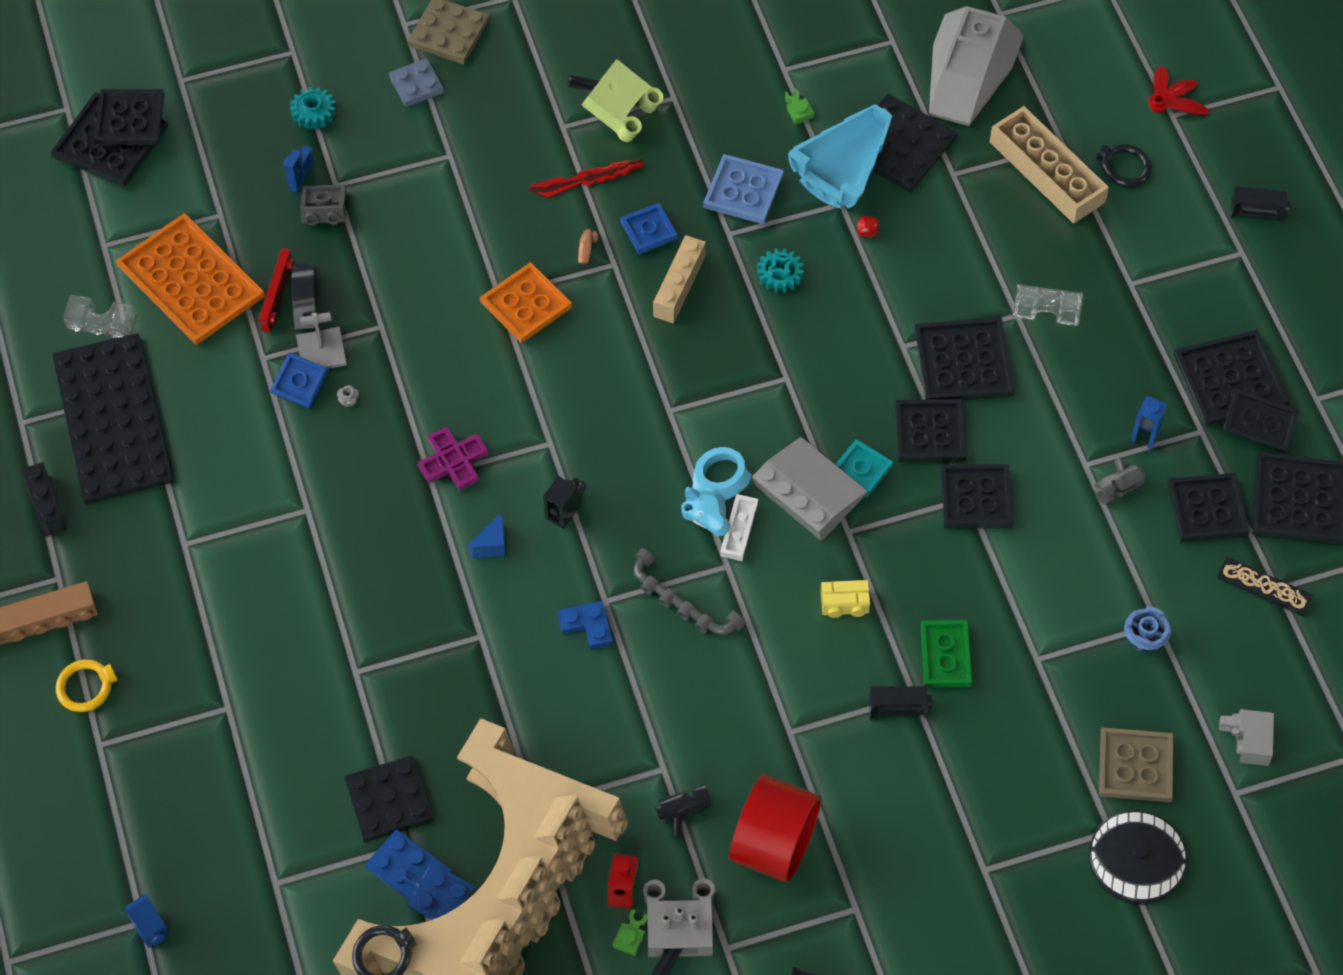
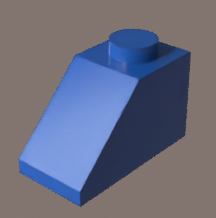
M146 893L124 907L132 926L148 948L152 945L160 944L169 934L166 925Z

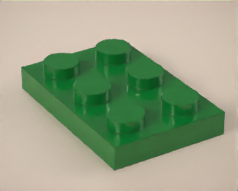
M967 620L921 621L924 686H927V688L971 687L972 677Z

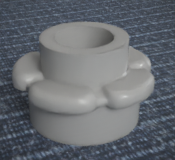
M347 385L338 390V401L343 406H353L357 402L359 392L353 386Z

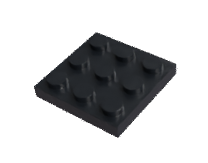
M101 89L94 136L95 145H159L165 97L164 89Z
M962 399L895 400L898 462L966 461Z
M1009 464L941 465L944 528H1012L1013 517Z
M1236 473L1172 478L1168 480V488L1180 542L1249 535V526Z
M413 755L344 776L364 843L391 835L396 829L401 832L433 822L431 810Z

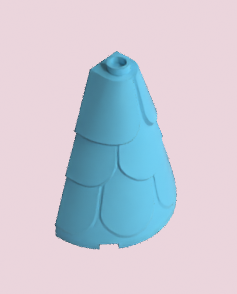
M874 104L845 118L843 122L822 131L821 134L795 146L788 153L793 172L798 171L802 177L799 181L821 201L836 208H842L843 206L851 208L858 202L864 192L878 153L883 148L892 115L886 109Z

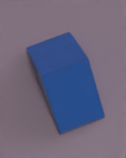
M500 514L468 544L469 554L472 558L505 556L503 517Z

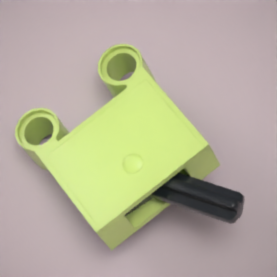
M617 59L600 81L570 75L567 80L568 87L591 92L581 105L614 130L624 142L632 141L642 128L638 118L633 116L627 117L637 101H639L641 110L646 113L654 112L663 101V93L658 88L651 87Z

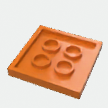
M531 262L480 297V302L521 344L572 308V302Z

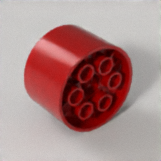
M762 774L752 788L742 810L732 839L729 860L782 882L789 883L795 875L810 842L819 815L822 797L769 775Z

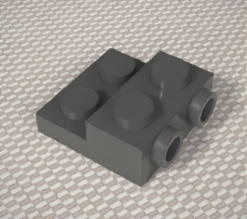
M346 185L303 186L300 206L302 224L316 225L317 223H329L335 225L339 222H345Z

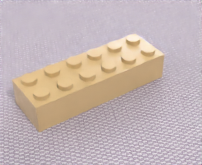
M1025 106L992 126L990 143L1073 224L1106 203L1109 187Z

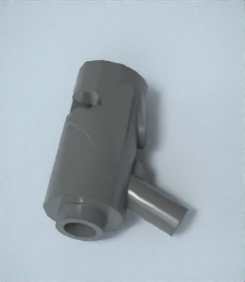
M1117 458L1114 461L1117 472L1104 477L1094 484L1097 488L1094 492L1099 501L1107 505L1115 501V496L1121 498L1124 494L1143 485L1145 479L1143 469L1136 465L1126 468L1123 459Z

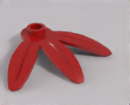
M1163 66L1157 68L1153 81L1155 93L1148 99V105L1153 112L1161 113L1170 107L1196 115H1206L1209 113L1205 106L1196 101L1177 98L1193 90L1198 84L1196 80H1183L1167 89L1168 71Z

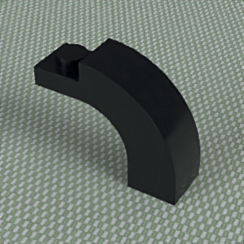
M314 265L292 266V303L295 329L315 328L314 324L301 327L299 317L311 316L312 313H317V268Z

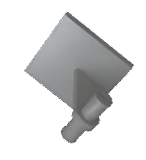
M330 312L322 314L312 313L311 316L299 317L301 327L314 324L316 329L314 332L296 335L300 357L328 369L347 365L340 327L319 330V323L331 321Z

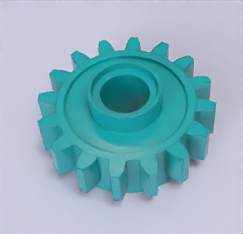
M309 87L307 92L302 89L300 90L301 95L295 94V100L290 101L291 116H293L294 122L298 121L300 127L304 126L307 129L325 127L326 124L332 122V116H336L335 109L337 108L333 95H328V90L326 89L320 92V87H317L315 91H312V88Z

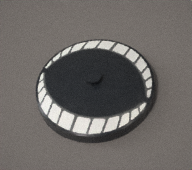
M1127 811L1111 816L1098 827L1089 847V865L1096 882L1109 895L1125 903L1147 905L1164 900L1179 887L1187 868V851L1180 834L1166 820L1148 812Z

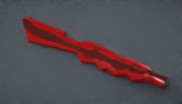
M641 159L611 163L607 167L580 171L577 176L563 180L561 176L529 186V190L550 198L579 184L589 187L595 182L604 183L606 180H614L618 176H625L631 170L643 167V162Z

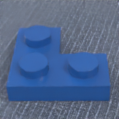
M303 146L301 151L293 149L290 156L285 158L284 169L286 170V181H288L290 191L298 193L314 161L311 147Z
M603 601L557 610L562 635L585 630L590 650L613 645Z

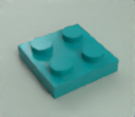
M856 439L835 465L867 490L868 493L865 497L868 498L893 467V461Z

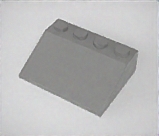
M802 437L770 458L752 476L755 486L820 541H823L868 493L867 490Z

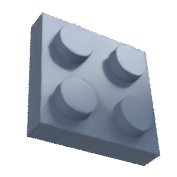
M427 58L389 72V78L405 107L444 93L443 86Z

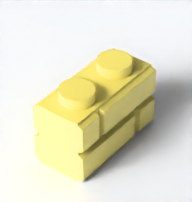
M868 580L821 582L822 615L838 618L843 614L860 617L865 615V613H869Z

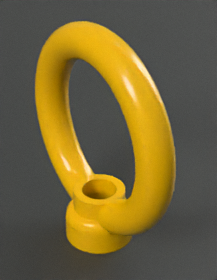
M78 660L68 665L60 673L56 682V695L65 708L74 712H88L104 703L109 696L112 683L118 681V678L111 664L104 666L94 660ZM92 669L98 673L102 681V688L99 694L91 701L85 703H77L69 699L65 691L68 678L78 670Z

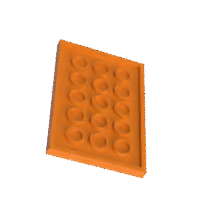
M185 213L116 260L117 266L195 345L201 343L265 297L264 291Z

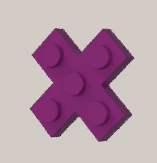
M445 427L427 436L428 442L436 454L417 463L428 484L449 474L460 491L479 481L478 475L470 463L487 456L488 450L478 434L457 443L448 427Z

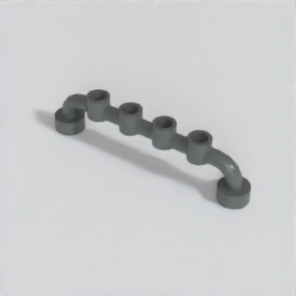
M641 548L635 555L637 561L634 565V573L636 578L643 583L640 586L641 589L648 595H652L655 591L660 595L658 599L660 603L667 608L672 604L679 608L677 614L686 621L690 617L697 621L695 626L702 633L710 630L718 635H725L731 633L734 629L740 631L746 624L742 616L731 611L726 617L727 624L723 626L718 625L710 616L702 614L690 602L682 600L674 591L669 588L666 589L654 577L648 576L643 572L644 566L650 567L655 561L654 556L650 552Z

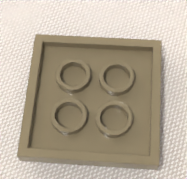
M431 0L407 41L408 47L465 64L489 21V14L446 0Z
M1101 727L1099 797L1172 802L1173 733Z

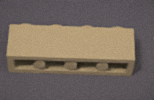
M685 235L654 299L653 317L671 323L675 322L705 259V241Z

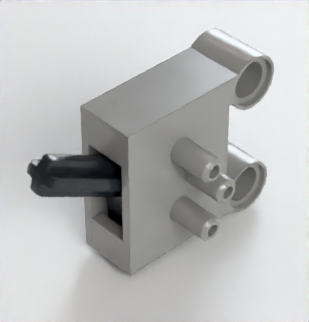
M704 878L697 880L693 885V900L665 901V885L655 879L648 881L643 889L644 903L647 906L648 957H661L651 975H668L678 956H713L712 904L715 898V887L712 881ZM705 890L708 891L710 894L707 896H700L698 892ZM656 891L660 893V896L654 898L649 896V893Z

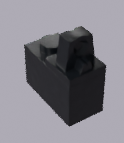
M558 476L543 495L545 519L564 529L581 507V498L587 488L586 483L576 477L571 481Z

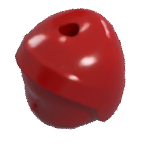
M873 216L860 217L857 222L858 236L874 238L877 235L879 220Z

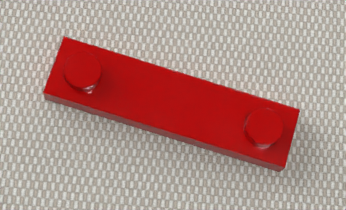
M282 248L259 317L261 331L270 333L272 325H275L277 322L278 306L289 272H292V266L295 265L290 249Z

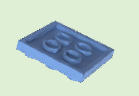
M723 154L703 202V208L765 224L784 176V170Z

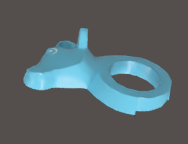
M719 447L707 451L696 462L693 487L685 488L686 501L681 506L683 518L708 529L715 536L726 535L730 528V524L726 519V500L744 490L752 477V474L747 471L745 460L739 452L728 447ZM730 460L738 465L735 475L725 482L716 483L705 478L707 469L717 461Z

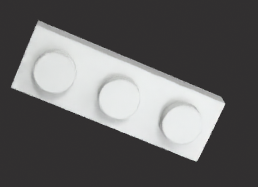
M736 494L729 519L730 528L724 537L720 557L743 561L758 506L757 498Z

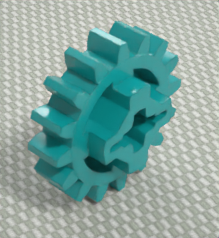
M776 248L773 254L767 251L766 257H760V262L757 263V278H760L761 285L766 284L767 290L773 287L774 292L777 293L778 289H782L785 293L786 288L789 287L791 290H794V284L800 285V280L804 274V264L800 263L799 256L794 258L793 251L787 254L786 249L779 252Z

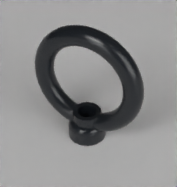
M1104 144L1096 157L1101 162L1105 176L1119 186H1139L1151 174V162L1148 156L1141 149L1132 145L1119 144L1109 147ZM1117 153H1130L1136 156L1143 165L1141 175L1133 179H1126L1116 175L1110 167L1113 156Z
M378 925L369 928L359 936L352 951V963L358 975H377L365 968L362 962V952L368 941L380 935L394 938L401 949V958L398 965L391 972L382 975H403L410 963L411 948L417 945L407 927L400 931L392 926Z

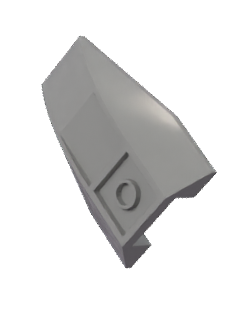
M967 6L944 15L933 44L930 116L970 126L1012 70L1024 35L1007 17Z

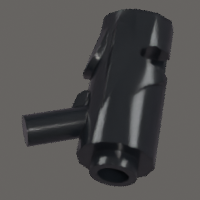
M705 784L692 789L693 798L685 790L658 800L659 805L655 806L659 819H664L666 823L672 821L671 837H681L682 821L687 818V815H696L712 806Z

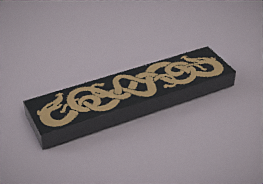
M1229 557L1226 558L1217 576V579L1300 616L1304 615L1313 594Z

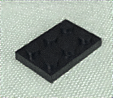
M1235 388L1221 431L1286 453L1299 410Z

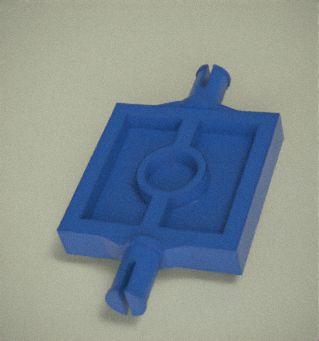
M431 863L427 872L420 879L406 872L402 881L415 887L413 897L407 907L430 920L441 917L466 902L475 887L434 863Z

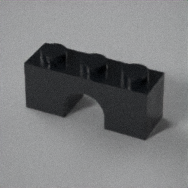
M44 462L22 468L44 537L67 530Z

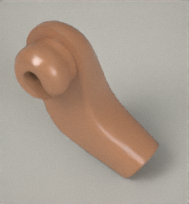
M586 229L583 232L579 243V264H589L592 242L596 243L598 240V233L596 231Z

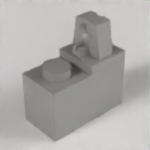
M1240 709L1239 714L1221 716L1219 730L1231 732L1232 735L1236 736V754H1240V763L1269 766L1273 756L1274 713Z

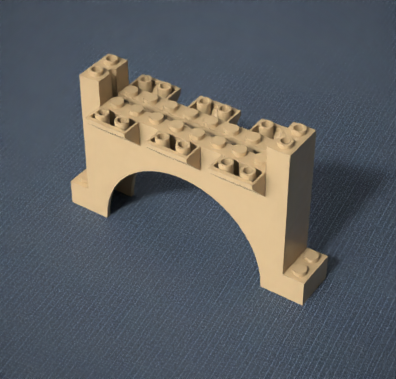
M480 719L457 759L472 767L466 778L467 781L485 790L502 807L505 824L502 849L498 861L485 883L459 907L441 917L424 923L409 926H392L400 931L407 927L417 945L411 948L410 963L403 975H522L525 963L520 953L523 947L529 944L530 940L537 943L540 937L546 934L549 921L560 909V900L556 890L566 879L572 882L575 876L581 873L584 865L583 862L587 855H590L594 850L595 840L591 831L615 841L620 834L625 832L628 821L620 799L514 756L515 751L506 729ZM360 919L357 920L333 959L341 975H358L352 963L354 944L363 932L378 926L377 924L368 923ZM387 935L372 938L367 942L362 952V962L365 968L377 975H382V972L385 974L391 972L398 965L401 958V949L395 939Z

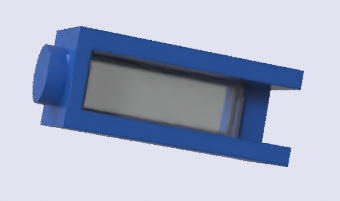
M1146 396L1138 411L1131 441L1135 442L1141 430H1146L1151 433L1147 448L1152 449L1161 432L1160 429L1168 404Z

